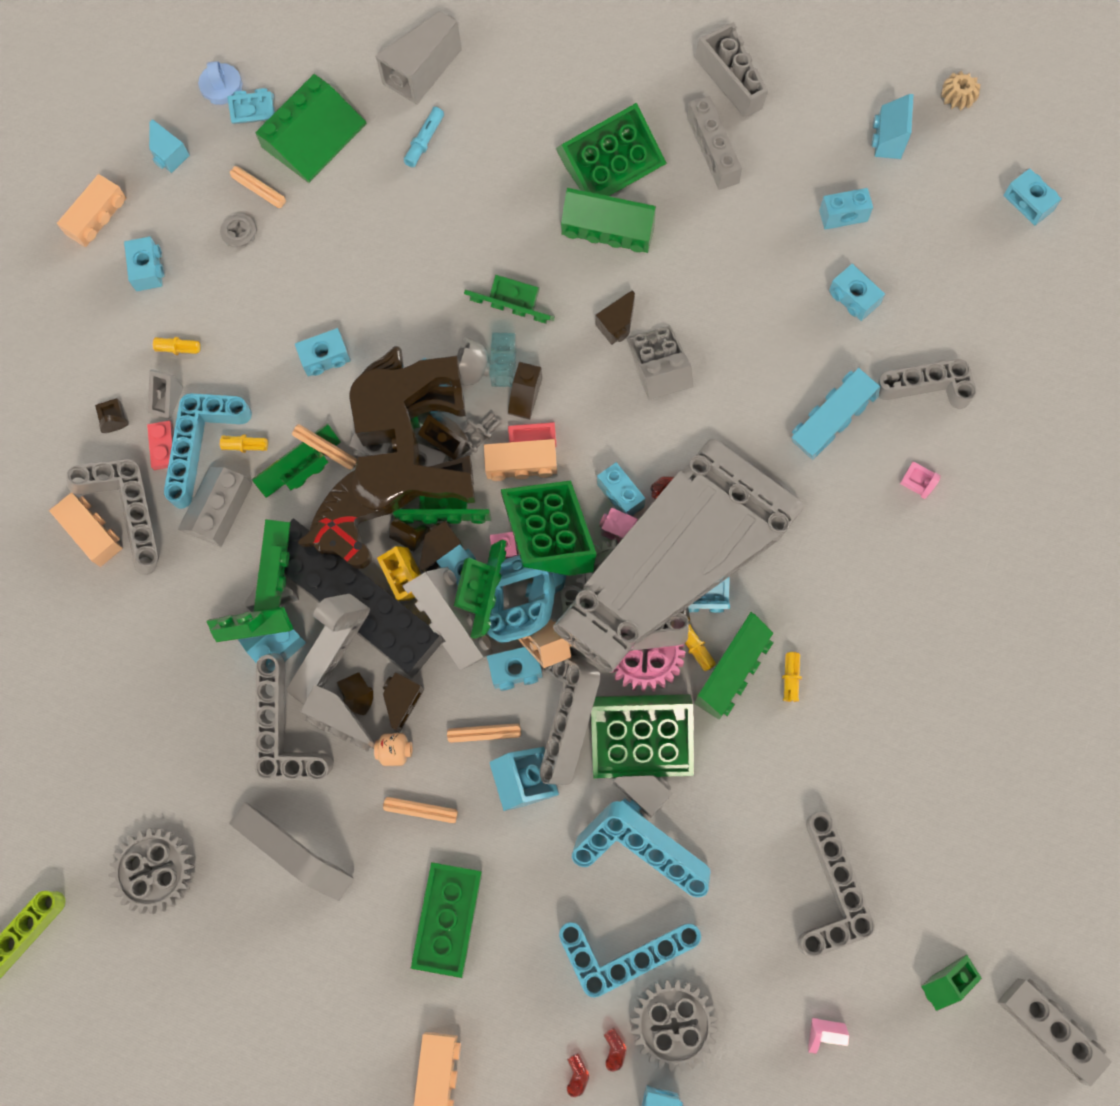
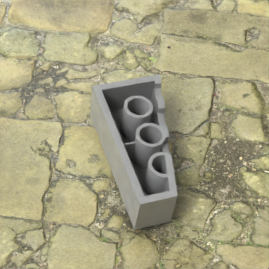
M732 22L699 38L695 58L741 114L747 117L763 108L768 90L758 69H755L752 64L753 59L750 53H747L743 46L744 41L742 37L738 36L736 32L737 27L735 23Z
M448 567L424 572L403 585V588L407 594L412 592L418 600L415 603L416 607L420 612L424 610L431 619L429 626L434 633L442 635L444 638L442 645L460 670L465 669L493 654L491 642L487 636L484 635L476 639L470 637L475 614L454 606L458 589L455 574Z

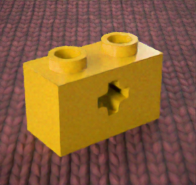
M396 546L377 557L397 601H411L416 598L412 592L407 594L403 588V585L421 575L409 548Z

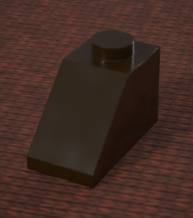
M633 290L595 315L596 327L611 345L617 341L625 340L630 333L635 303V293Z
M523 362L518 363L512 383L508 408L509 415L531 419L543 379L542 367Z
M441 412L428 414L418 432L419 436L454 460L458 459L468 442L459 425Z
M445 521L441 524H434L429 528L428 533L425 534L419 565L422 574L439 568L437 560L458 545L462 546L460 540Z
M395 672L393 677L389 676L384 683L383 690L385 691L383 692V697L391 727L400 733L424 689L419 684Z

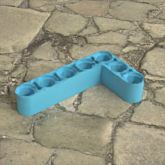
M191 393L181 398L164 487L166 499L176 508H186L191 504L205 422L241 425L249 422L251 419L252 411L241 397ZM197 405L195 409L190 410L192 406ZM220 406L217 411L212 412L215 407ZM243 408L241 412L235 413L237 409ZM193 426L191 431L186 432L189 427ZM190 448L187 453L182 454L184 449ZM186 469L185 473L182 476H178L180 471ZM178 492H182L179 498L174 499Z
M616 801L609 804L576 838L572 860L580 867L591 866L618 841L689 895L699 898L708 893L710 868L623 802Z
M570 922L563 925L559 932V938L586 995L596 998L695 948L701 941V933L693 924L681 925L599 967L590 945L578 924ZM574 927L578 930L579 937L575 942L571 943L565 940L564 931L566 928ZM686 928H691L696 935L694 942L690 944L684 943L681 938V934ZM663 940H668L672 944V951L667 956H662L658 952V945ZM582 951L588 953L590 956L589 965L586 967L578 966L575 961L577 953ZM640 952L646 953L649 957V963L644 968H639L634 963V957ZM617 964L624 966L626 970L624 978L620 980H615L610 974L611 968ZM591 977H598L602 981V987L597 992H592L587 988V981Z

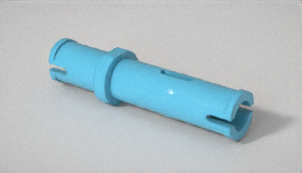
M432 108L417 137L412 139L411 147L403 159L407 166L414 168L422 153L427 151V144L444 117V112L440 108Z

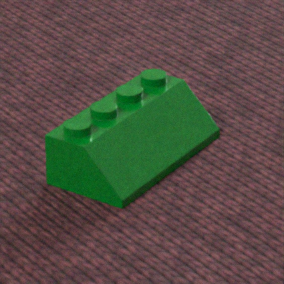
M567 188L561 220L562 235L570 239L579 238L590 243H603L613 248L622 247L637 253H648L654 232L656 206Z
M750 612L694 703L719 720L723 714L728 717L735 706V703L731 702L735 694L737 693L741 696L748 685L744 681L748 673L754 675L761 664L757 660L761 653L767 654L774 643L770 640L773 632L754 613Z

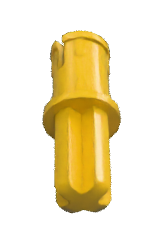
M155 337L153 339V350L155 352H170L174 355H179V353L197 354L201 349L199 341L180 340L179 337H174V339Z
M245 434L241 436L222 435L220 449L237 450L245 453L247 450L266 451L268 449V440L266 438L247 437Z
M688 624V639L685 642L689 649L688 653L694 656L703 671H709L716 665V662L705 648V642H701L691 624Z
M787 652L785 655V675H782V679H784L783 701L799 702V680H802V676H800V653Z

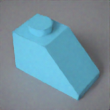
M153 119L149 122V149L154 156L152 160L159 168H166L172 173L190 155L180 140Z

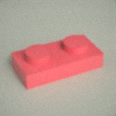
M169 420L147 424L151 468L153 470L168 468L174 436L173 423Z

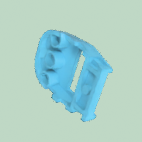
M520 555L505 559L501 564V580L498 586H496L494 595L496 596V603L491 610L489 618L491 625L488 634L498 642L517 640L541 630L550 620L555 596V583L552 572L523 567ZM541 574L544 575V599L503 610L504 585Z

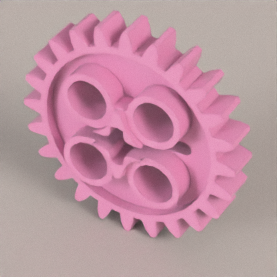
M684 644L647 649L646 673L642 672V649L629 651L613 671L617 672L615 680L623 678V687L632 683V691H635L637 686H641L642 692L645 693L646 687L650 686L651 690L655 692L656 684H659L664 689L665 680L673 683V675L679 676L680 674L678 667H683L684 661L680 659L685 657V651L681 650L684 648ZM633 660L638 663V666L629 667L626 662ZM657 661L662 663L663 667L654 668L651 663Z

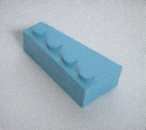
M860 368L855 372H848L842 379L843 384L838 389L833 388L826 395L825 399L827 401L821 407L817 405L808 415L810 418L804 424L801 422L793 429L792 442L812 460L836 438L834 435L836 432L841 433L849 426L853 420L851 418L853 415L859 416L865 411L866 406L869 404L868 400L874 402L879 397L880 386Z

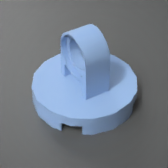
M213 61L207 62V68L200 75L198 85L204 98L210 100L213 104L224 105L228 103L227 96H232L233 92L242 91L243 83L239 72L233 66Z

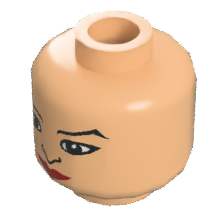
M384 733L380 736L379 740L375 741V759L379 760L383 766H403L407 758L412 757V742H408L407 737L403 733Z

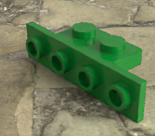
M495 275L490 296L470 290L464 291L465 295L470 296V301L482 304L483 300L491 302L490 307L503 311L504 307L513 309L512 314L525 317L527 313L534 316L533 320L546 324L547 320L554 321L555 316L534 310L540 290L539 287L500 275Z
M328 424L314 432L335 446L341 443ZM301 442L251 480L267 498L283 485H286L290 491L294 488H300L305 484L306 479L313 474L320 473L329 462L324 454Z
M420 496L419 509H398L393 512L395 518L406 524H412L414 521H423L426 524H436L438 521H447L450 524H460L461 521L484 524L485 521H491L489 509H468V503L457 498L437 499Z
M265 519L253 612L280 608L281 595L286 586L284 571L289 562L287 548L291 522Z
M500 540L491 545L487 564L471 558L464 559L454 606L475 613L470 636L474 639L486 635L491 625L490 613L496 603V596L494 595L496 586H498L501 580V564L506 557L505 546L507 541Z
M284 607L227 615L206 621L216 643L293 630Z

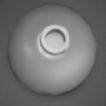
M465 337L463 342H466L465 348L460 346L457 358L461 385L469 386L479 382L483 375L488 376L491 363L488 362V353L481 343Z

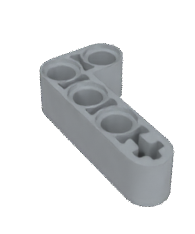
M962 359L888 371L881 375L877 383L880 386L879 398L883 400L946 390L950 404L957 409L966 408L976 395V386L970 366ZM952 371L958 372L960 376H956ZM929 375L935 376L938 380L931 379ZM906 379L914 381L915 384L908 383ZM958 392L964 393L967 398L961 397Z

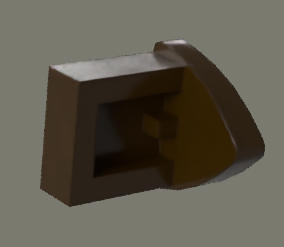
M118 398L95 405L101 433L114 432L129 425L128 420L124 417L121 402Z
M395 518L390 524L389 538L414 552L424 540L425 534L428 533L430 527L423 524L414 529Z
M358 672L336 682L347 707L357 714L366 715L372 705L374 691L371 687L367 686L361 674Z

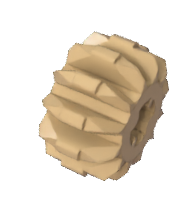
M962 71L958 74L952 73L944 81L941 97L945 98L944 104H951V110L955 106L960 111L964 107L969 109L979 97L981 84L977 83V77H971L970 72L967 75H964Z

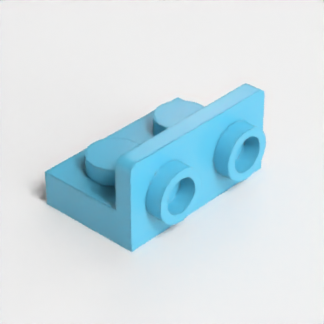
M256 89L255 93L247 94L246 91L233 92L232 96H227L232 124L267 121L275 113L273 103L275 97L268 89Z

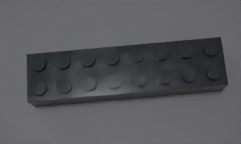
M293 518L290 521L287 548L289 562L288 566L285 567L284 575L318 603L328 597L351 594L369 607L370 612L357 634L413 679L442 644L443 639L441 635H438L436 632L434 633L429 625L360 570L353 568L339 555L327 553L321 555L314 546L302 547L299 545L298 541L310 531Z

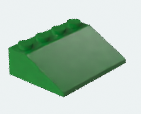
M313 74L255 134L262 149L310 183L367 123L331 85L316 74Z
M637 102L555 148L566 170L581 191L605 196L618 192L667 164Z
M571 480L501 489V496L523 567L568 576L593 572L597 553Z
M691 694L595 697L591 711L593 778L694 776L693 701Z

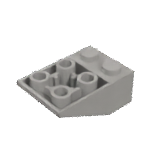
M671 326L661 327L627 338L642 386L649 400L694 387L691 364Z
M314 684L300 711L307 716L305 721L323 731L328 727V732L344 741L349 737L351 738V743L365 751H369L370 748L374 749V740L353 711L347 707L344 700L338 695Z

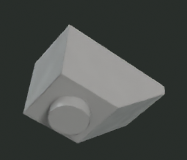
M654 776L617 777L613 781V784L630 800L633 799L650 818L672 795L669 791L671 786L661 777L658 779Z

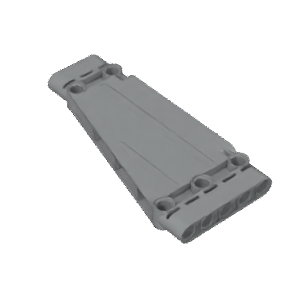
M715 439L708 440L697 455L691 458L687 467L683 471L678 472L589 578L583 587L584 590L578 593L573 603L553 625L555 632L600 668L607 672H613L635 645L779 541L803 510V504L798 498ZM585 602L590 606V608H584L580 605V603ZM621 633L628 634L631 640L624 639Z

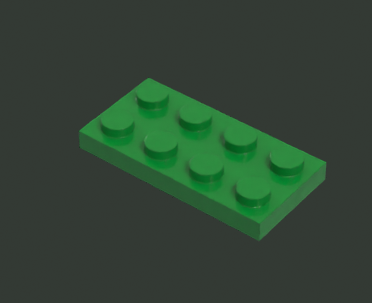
M431 862L410 969L463 978L482 871Z

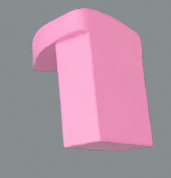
M912 462L900 484L926 499L939 482L941 475Z
M812 1018L808 1045L809 1053L816 1054L820 1042L848 1046L849 1033L845 1023Z

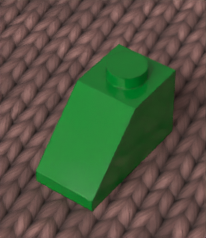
M965 955L931 976L921 988L927 1000L938 1011L962 1001L981 981L982 977L968 955Z

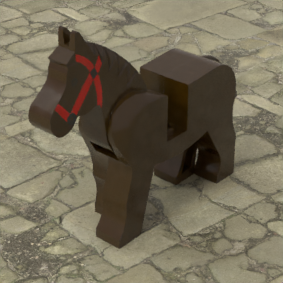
M394 346L384 356L371 363L356 378L350 388L349 399L357 437L363 446L392 443L395 453L358 457L355 470L341 479L328 493L314 516L310 532L298 541L299 545L302 547L314 546L321 555L324 553L339 555L353 568L363 569L372 562V554L367 546L361 543L362 537L358 529V525L361 522L392 514L418 496L437 499L457 498L468 504L475 503L474 478L470 456L429 467L420 466L418 442L411 421L412 418L430 411L447 412L458 417L466 416L457 356L419 360L403 368L402 349L399 346ZM447 384V385H451V386H450V387H441V386H439V385Z

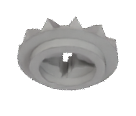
M241 214L227 218L220 229L224 242L228 246L231 245L236 248L242 245L246 247L249 241H253L254 234H257L253 220ZM241 226L243 232L237 237L235 232H238V228Z

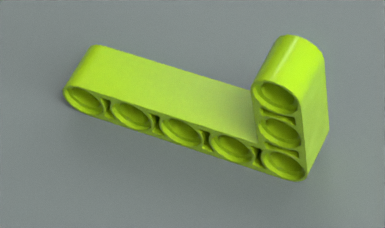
M41 891L37 893L0 933V979L63 910L66 901L62 893L58 891ZM48 897H51L52 905L47 909L46 900ZM32 917L34 924L29 930L27 922ZM11 938H13L15 941V945L12 950H10L9 948V941Z

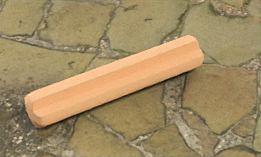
M234 166L230 171V175L234 180L277 208H282L286 203L283 195L240 167Z
M296 425L292 431L294 437L347 469L351 470L356 465L357 459L302 425Z
M518 723L449 728L447 730V740L450 743L519 738L521 736V727Z
M386 797L383 804V810L443 822L456 823L458 817L456 809Z

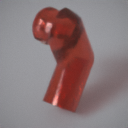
M663 476L655 481L650 487L651 497L656 499L674 477Z
M612 1028L603 1034L610 1045L605 1066L610 1072H615L622 1068L627 1048L615 1028Z
M579 1053L567 1059L573 1074L566 1091L573 1098L581 1096L585 1092L589 1080V1073Z

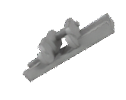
M492 413L481 424L478 423L477 425L474 424L473 420L467 419L466 422L468 424L462 429L463 433L465 434L470 428H473L475 432L469 438L466 436L468 439L466 446L470 449L467 452L463 449L461 453L464 455L461 458L470 456L473 452L476 453L478 451L477 448L487 438L490 439L492 437L491 434L501 424V420L497 419ZM490 420L496 421L491 427L487 425ZM478 436L480 437V442L475 444L472 442V438Z

